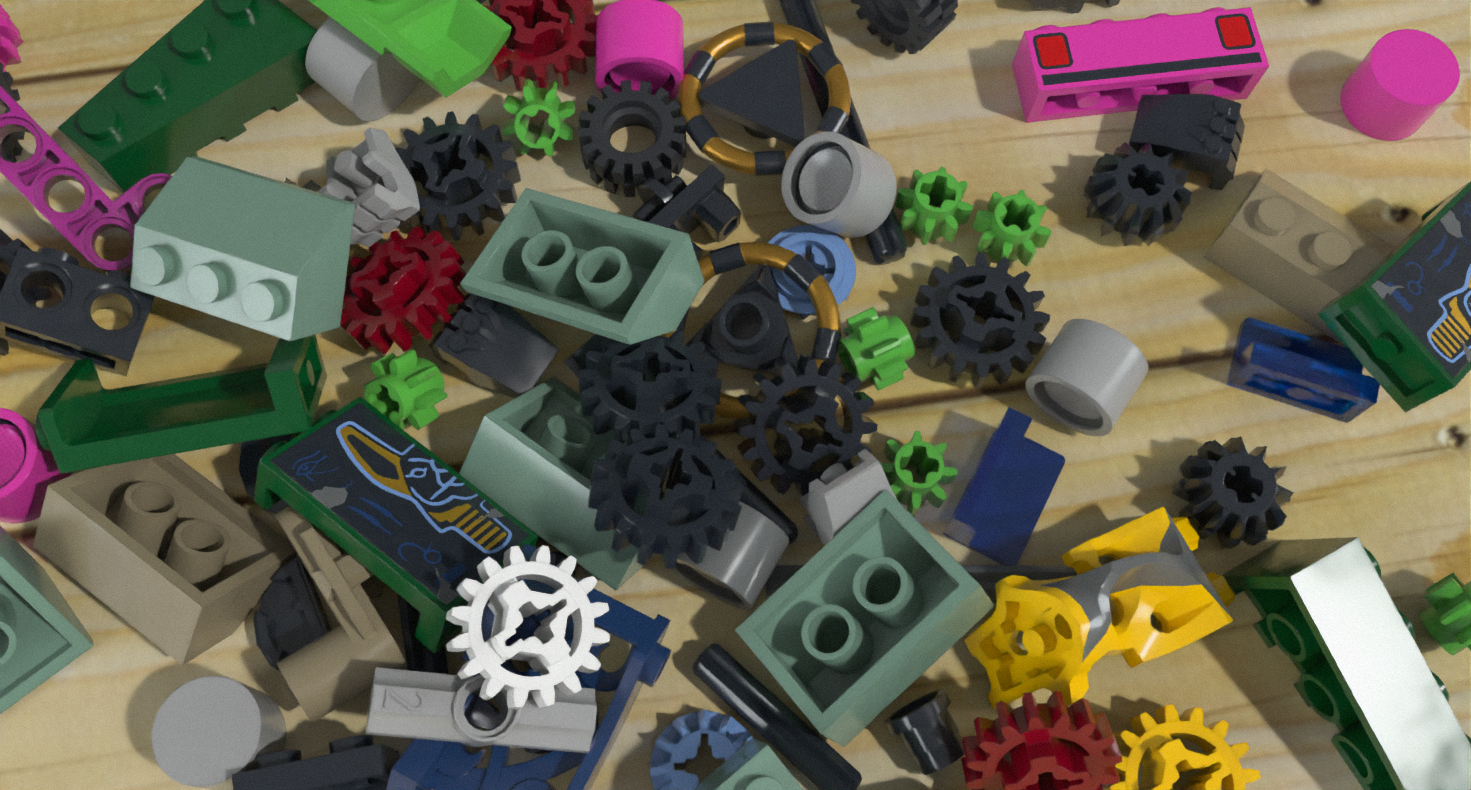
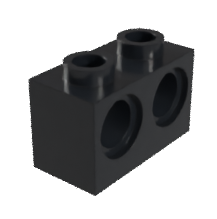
M19 247L0 293V338L74 361L91 358L95 367L127 377L155 296L130 288L131 274L117 270H107L105 274L78 266L79 261L76 258L53 248L41 247L36 252ZM42 285L57 290L63 299L53 307L38 308L30 305L23 298V294L32 287ZM113 307L121 310L127 316L129 324L118 330H107L98 326L91 315L100 308Z

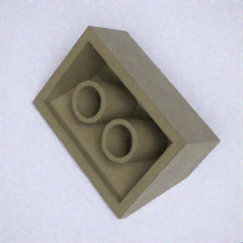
M1265 168L1204 258L1345 346L1317 313L1330 301L1357 285L1396 247Z
M175 454L85 469L48 485L33 543L37 550L182 666L232 635L262 600L263 594L273 582L271 577L275 571L298 556L288 540Z

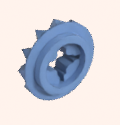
M802 225L785 229L768 242L789 249L804 258L805 254H810V263H813V266L823 274V277L833 291L837 305L841 304L844 300L847 301L855 282L856 265L851 250L839 236L816 226ZM769 267L783 310L797 313L803 320L812 314H816L808 294L782 271Z
M703 709L677 717L656 739L649 768L654 790H693L699 785L697 775L692 773L686 774L685 770H674L675 765H685L686 761H692L697 758L698 748L701 747V737H708V747L712 749L713 758L727 761L753 738L752 735L732 716Z

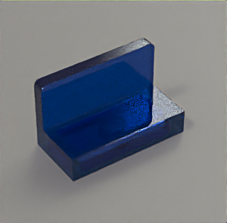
M1246 318L1240 324L1226 384L1345 423H1349L1376 404L1380 384L1375 378L1362 374L1363 365L1348 348L1254 318Z
M1008 407L997 424L943 535L1001 565H1016L1019 562L1065 464L1064 456L1024 436L1032 418Z

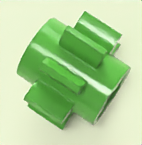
M526 79L523 86L524 96L521 100L507 95L503 107L509 113L516 115V117L510 118L505 122L502 130L503 134H516L522 142L521 153L524 155L529 152L530 148H543L545 153L551 157L553 156L555 141L558 137L569 141L573 138L574 128L569 123L562 121V119L572 116L575 113L576 105L574 101L561 102L560 98L556 95L558 83L555 81L546 89L535 88L534 83L530 79ZM539 109L546 111L549 117L544 119L540 126L530 122L531 116L534 117Z
M942 166L938 171L929 172L925 175L916 169L912 174L909 185L910 189L900 188L895 202L897 208L906 210L902 216L900 228L902 231L910 229L916 236L921 238L922 245H926L929 240L938 239L942 236L948 242H952L958 230V223H967L973 209L971 204L961 201L968 183L966 181L958 182L953 176L946 173V168Z
M1020 190L1015 195H1009L1004 198L997 192L992 193L987 205L988 211L978 210L972 224L973 229L984 233L975 250L977 253L986 251L991 258L997 261V264L1004 257L1009 259V262L1019 259L1025 266L1030 265L1036 254V248H1043L1052 232L1047 227L1039 226L1047 207L1045 205L1037 206L1033 200L1026 197L1023 190Z
M874 307L846 319L848 327L843 329L846 337L839 340L838 355L845 371H850L861 381L865 380L867 382L872 380L877 391L904 379L903 371L908 369L905 361L914 357L915 350L911 336L902 320L896 315L878 317Z
M411 349L399 356L391 353L370 365L372 372L377 378L363 385L365 390L364 398L403 430L410 426L419 430L439 418L438 411L433 405L447 398V393L444 392L443 376L435 364L425 358H417L415 350Z
M915 431L911 441L902 447L896 441L888 440L883 451L886 458L892 463H880L898 502L907 505V511L913 517L921 503L926 500L931 505L940 508L947 496L938 484L946 485L952 483L958 472L953 467H944L942 455L947 444L943 442L933 446L928 442L922 441L920 431ZM907 465L917 466L918 476L925 477L922 483L913 482L912 473L905 470Z
M1452 572L1426 589L1427 593L1424 597L1431 606L1420 612L1419 616L1426 629L1438 644L1449 654L1455 655L1467 647L1471 651V581L1464 585L1458 576Z

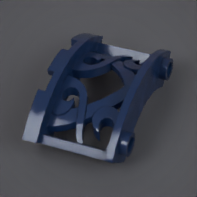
M527 543L521 551L524 554L525 561L529 562L537 548ZM530 579L517 580L518 582L523 580L530 591L552 594L556 591L540 581ZM594 588L587 594L590 603H608L609 607L608 612L594 619V625L631 644V649L625 663L619 670L613 673L606 672L602 666H600L598 671L590 674L578 670L575 671L581 688H591L600 692H616L601 725L597 707L595 732L592 736L588 753L552 751L527 762L506 766L510 747L492 745L488 767L477 768L485 757L486 749L473 754L461 742L414 739L392 768L386 790H556L547 780L555 778L579 764L580 766L567 790H590L631 711L642 685L645 684L653 688L669 659L671 649L661 645L671 620L660 614L653 619ZM489 599L483 610L481 621L484 642L491 638L495 616L488 607ZM545 610L538 615L532 614L529 617L523 618V622L515 628L516 633L505 641L506 646L519 639L525 640L534 636L535 630L541 626L540 621L550 615V612ZM573 619L565 630L564 639L569 647H571L573 640ZM605 643L590 647L589 652L600 662L601 653L610 644ZM465 651L462 658L469 661L470 659ZM508 659L500 665L517 675L528 677L542 676L539 670L534 672L532 668L520 672L514 667L512 659ZM480 692L470 694L464 704V715L468 723L474 728L483 727L488 731L493 730L499 722L500 712L488 700L479 697Z

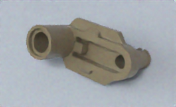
M288 505L275 512L274 515L340 626L277 663L310 721L314 723L371 688L376 667L400 670L407 665V662L371 603L383 595L372 577L374 574L349 553L341 554L337 543Z

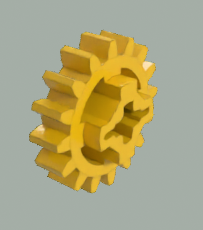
M1172 704L1157 708L1155 720L1147 712L1130 718L1136 735L1126 730L1114 733L1118 747L1122 751V762L1116 764L1120 779L1117 784H1109L1103 787V789L1170 790L1173 788L1172 784L1179 779L1178 772L1182 771L1184 773L1197 770L1196 774L1187 779L1188 783L1181 790H1220L1221 785L1222 790H1246V783L1254 782L1260 779L1261 776L1259 770L1242 769L1238 760L1250 749L1246 742L1228 745L1224 740L1229 723L1225 720H1220L1209 724L1207 727L1203 726V709L1199 707L1184 710L1179 719L1178 712ZM1171 736L1187 739L1201 747L1204 752L1200 754L1186 750L1180 739L1173 740ZM1141 761L1142 765L1144 766V770L1142 775L1141 786L1139 788L1138 768Z

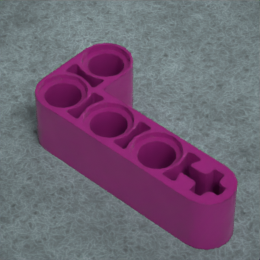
M0 86V146L2 140L12 132H27L32 134L36 140L35 153L24 162L12 163L5 161L0 150V172L89 262L103 271L117 270L127 272L131 270L133 245L127 257L120 261L111 262L103 260L96 252V239L102 231L116 227L127 231L131 235L132 243L134 244L135 224L145 212L144 203L146 197L150 192L164 188L172 175L165 173L151 174L141 179L113 202ZM6 109H10V112L4 113ZM63 180H72L80 183L84 187L85 198L79 209L68 213L53 210L49 204L48 196L54 184Z

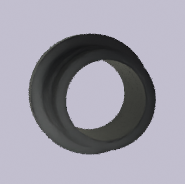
M944 689L932 691L915 699L891 714L884 721L892 736H900L907 751L914 758L923 775L937 772L964 755L963 739L947 709L951 701Z

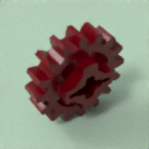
M489 0L490 7L484 6L512 27L510 36L506 40L507 47L505 45L502 46L489 66H492L495 79L499 82L512 75L516 90L518 91L523 90L526 79L536 81L538 88L547 89L548 80L556 78L559 84L566 87L569 85L567 72L574 70L584 75L588 71L586 56L596 57V21L598 15H595L593 0Z
M414 227L406 239L395 230L391 232L388 242L381 245L375 242L369 247L370 255L367 258L353 257L350 261L355 271L352 275H346L340 326L364 350L373 346L380 354H386L393 342H395L404 352L410 349L412 337L419 334L428 341L433 337L431 325L436 321L449 323L453 319L446 310L449 304H457L464 301L465 296L457 287L461 285L460 283L467 274L461 267L464 264V260L451 243L445 241L436 230H433L426 236L420 227Z
M1054 691L1048 698L1047 703H1037L1031 692L1023 694L1022 706L1015 709L1003 701L996 703L998 718L993 721L988 718L977 717L974 720L977 736H966L962 740L965 757L961 758L967 789L1104 790L1102 784H1117L1120 779L1116 764L1122 762V756L1114 733L1111 731L1107 716L1103 712L1092 714L1089 702L1084 698L1077 700L1070 707H1067L1062 692Z

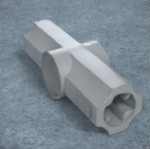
M376 667L365 734L461 742L471 747L496 745L588 753L596 723L597 704L595 701V689L582 688L576 694L567 696L554 685L555 701L553 705L539 708L534 701L532 692H529L524 706L515 710L508 709L507 690L502 688L493 697L500 707L499 722L493 730L482 731L470 725L464 715L466 698L472 693L481 691L485 681L482 675L461 679L459 675Z

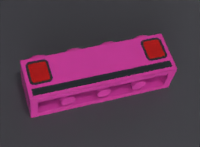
M1216 7L1191 14L1171 16L1166 13H1159L1147 18L1114 21L1102 19L1086 25L1067 27L1055 25L1041 26L1034 30L1024 31L1012 67L1025 122L1029 123L1137 111L1142 95L1209 94L1228 100L1247 99L1269 68V64L1251 7L1229 10Z

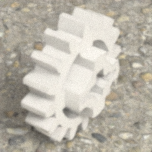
M541 545L534 551L530 561L526 562L519 546H513L504 553L503 569L490 557H487L477 565L479 576L483 581L482 584L465 578L459 584L456 590L469 603L467 606L451 608L447 612L446 620L453 624L461 625L463 634L446 643L447 651L467 652L470 660L457 673L461 679L478 673L485 678L479 697L488 700L503 688L507 690L508 709L516 710L524 706L528 693L532 692L537 706L542 708L554 704V685L567 696L576 694L582 689L579 678L575 674L576 670L588 674L599 670L601 663L589 650L590 647L599 646L610 641L609 633L602 629L594 628V619L608 612L609 607L608 603H590L587 594L598 582L594 576L584 578L579 582L571 576L575 569L576 558L570 555L557 566H553L550 564L549 546ZM530 579L540 581L556 591L552 594L530 591L523 580L519 582L517 580ZM489 599L488 607L495 616L491 638L484 642L481 621L483 610ZM547 609L551 611L550 615L540 621L541 626L535 630L534 636L525 640L519 639L506 646L505 641L516 633L515 628L523 622V618L529 617L532 614L538 615ZM572 614L574 624L571 647H569L564 639L567 617ZM508 659L526 661L534 672L539 670L542 676L528 677L517 675L500 665Z

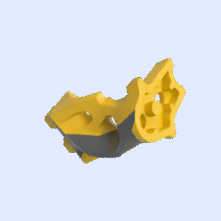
M1161 507L1108 533L1090 539L1062 555L1061 558L1065 565L1073 567L1078 574L1076 576L1033 581L1025 576L1011 575L995 583L997 600L995 612L964 640L971 655L976 657L987 670L991 683L988 700L993 709H996L995 704L1000 701L1008 704L1023 697L1024 693H1033L1041 688L1048 689L1052 693L1054 691L1062 692L1065 704L1068 707L1083 698L1089 689L1088 672L1101 657L1122 654L1130 668H1134L1180 650L1233 621L1226 608L1234 601L1235 595L1222 575H1217L1213 571L1205 574L1193 555L1192 551L1198 549L1200 537L1187 517L1171 518L1165 507ZM1107 556L1109 563L1102 565L1099 562V557ZM1151 614L1156 617L1157 627L1161 632H1158L1151 626ZM1019 631L1024 632L1022 642L1026 650L1021 649L1017 645L1016 637Z

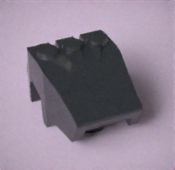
M1209 94L1142 95L1129 145L1138 152L1141 146L1150 141L1153 154L1160 158L1173 152V162L1170 165L1172 169L1207 172L1212 175L1209 188L1222 190L1230 180H1233L1236 170V163L1245 130V125L1240 115L1242 104Z
M472 293L465 295L464 301L456 308L457 312L451 314L453 319L443 325L444 331H439L429 344L435 357L443 365L450 362L466 373L472 384L479 388L488 387L513 399L534 388L559 352L558 347L536 330L513 307Z

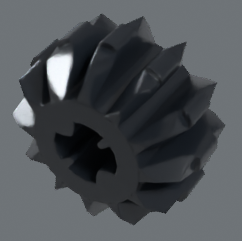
M1150 141L1141 146L1138 152L1124 142L1120 147L1116 148L1113 155L1105 153L1097 161L1092 170L1093 176L1089 177L1084 186L1085 193L1083 196L1090 200L1087 206L1086 218L1104 220L1101 226V236L1112 233L1115 230L1121 233L1124 247L1133 243L1137 236L1149 246L1153 242L1158 241L1163 233L1168 235L1169 232H1173L1183 219V212L1190 204L1192 192L1183 187L1187 182L1189 170L1172 169L1170 166L1173 162V152L1160 158L1153 154Z
M1241 436L1230 438L1223 446L1216 440L1208 441L1198 448L1197 455L1188 456L1180 464L1179 472L1184 479H1180L1174 484L1171 494L1189 502L1188 505L1179 511V517H1187L1189 520L1195 517L1200 522L1197 528L1199 539L1206 540L1216 533L1222 549H1232L1239 545L1241 541L1247 545L1255 546L1267 539L1268 530L1274 531L1285 522L1287 516L1280 507L1291 501V496L1294 492L1276 483V480L1284 475L1287 466H1273L1269 468L1264 462L1267 446H1258L1248 453Z

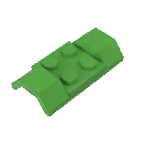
M308 0L382 56L390 52L402 66L445 98L485 73L510 36L512 29L509 24L476 0Z

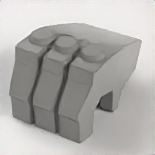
M374 128L367 129L364 132L365 140L351 151L345 150L338 157L332 156L326 161L327 184L318 190L319 193L355 203L350 244H362L366 247H370L381 239L383 232L389 233L399 226V220L406 221L420 210L417 188L413 177L401 160L386 132Z
M866 449L857 453L859 462L854 464L853 469L847 471L842 463L830 466L823 472L820 480L815 479L809 483V493L799 498L801 505L808 513L803 518L824 546L885 489L897 500L880 462Z

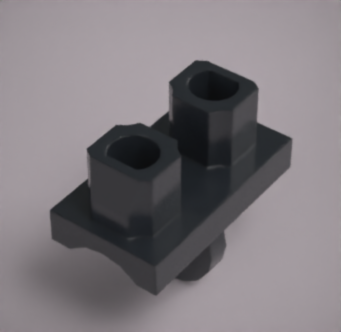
M711 164L688 186L677 175L665 185L652 177H647L637 187L639 196L644 204L633 213V218L687 234H691L700 226L719 243L724 241L738 228L741 211L731 198L724 193L725 175ZM691 240L697 260L702 257V249Z

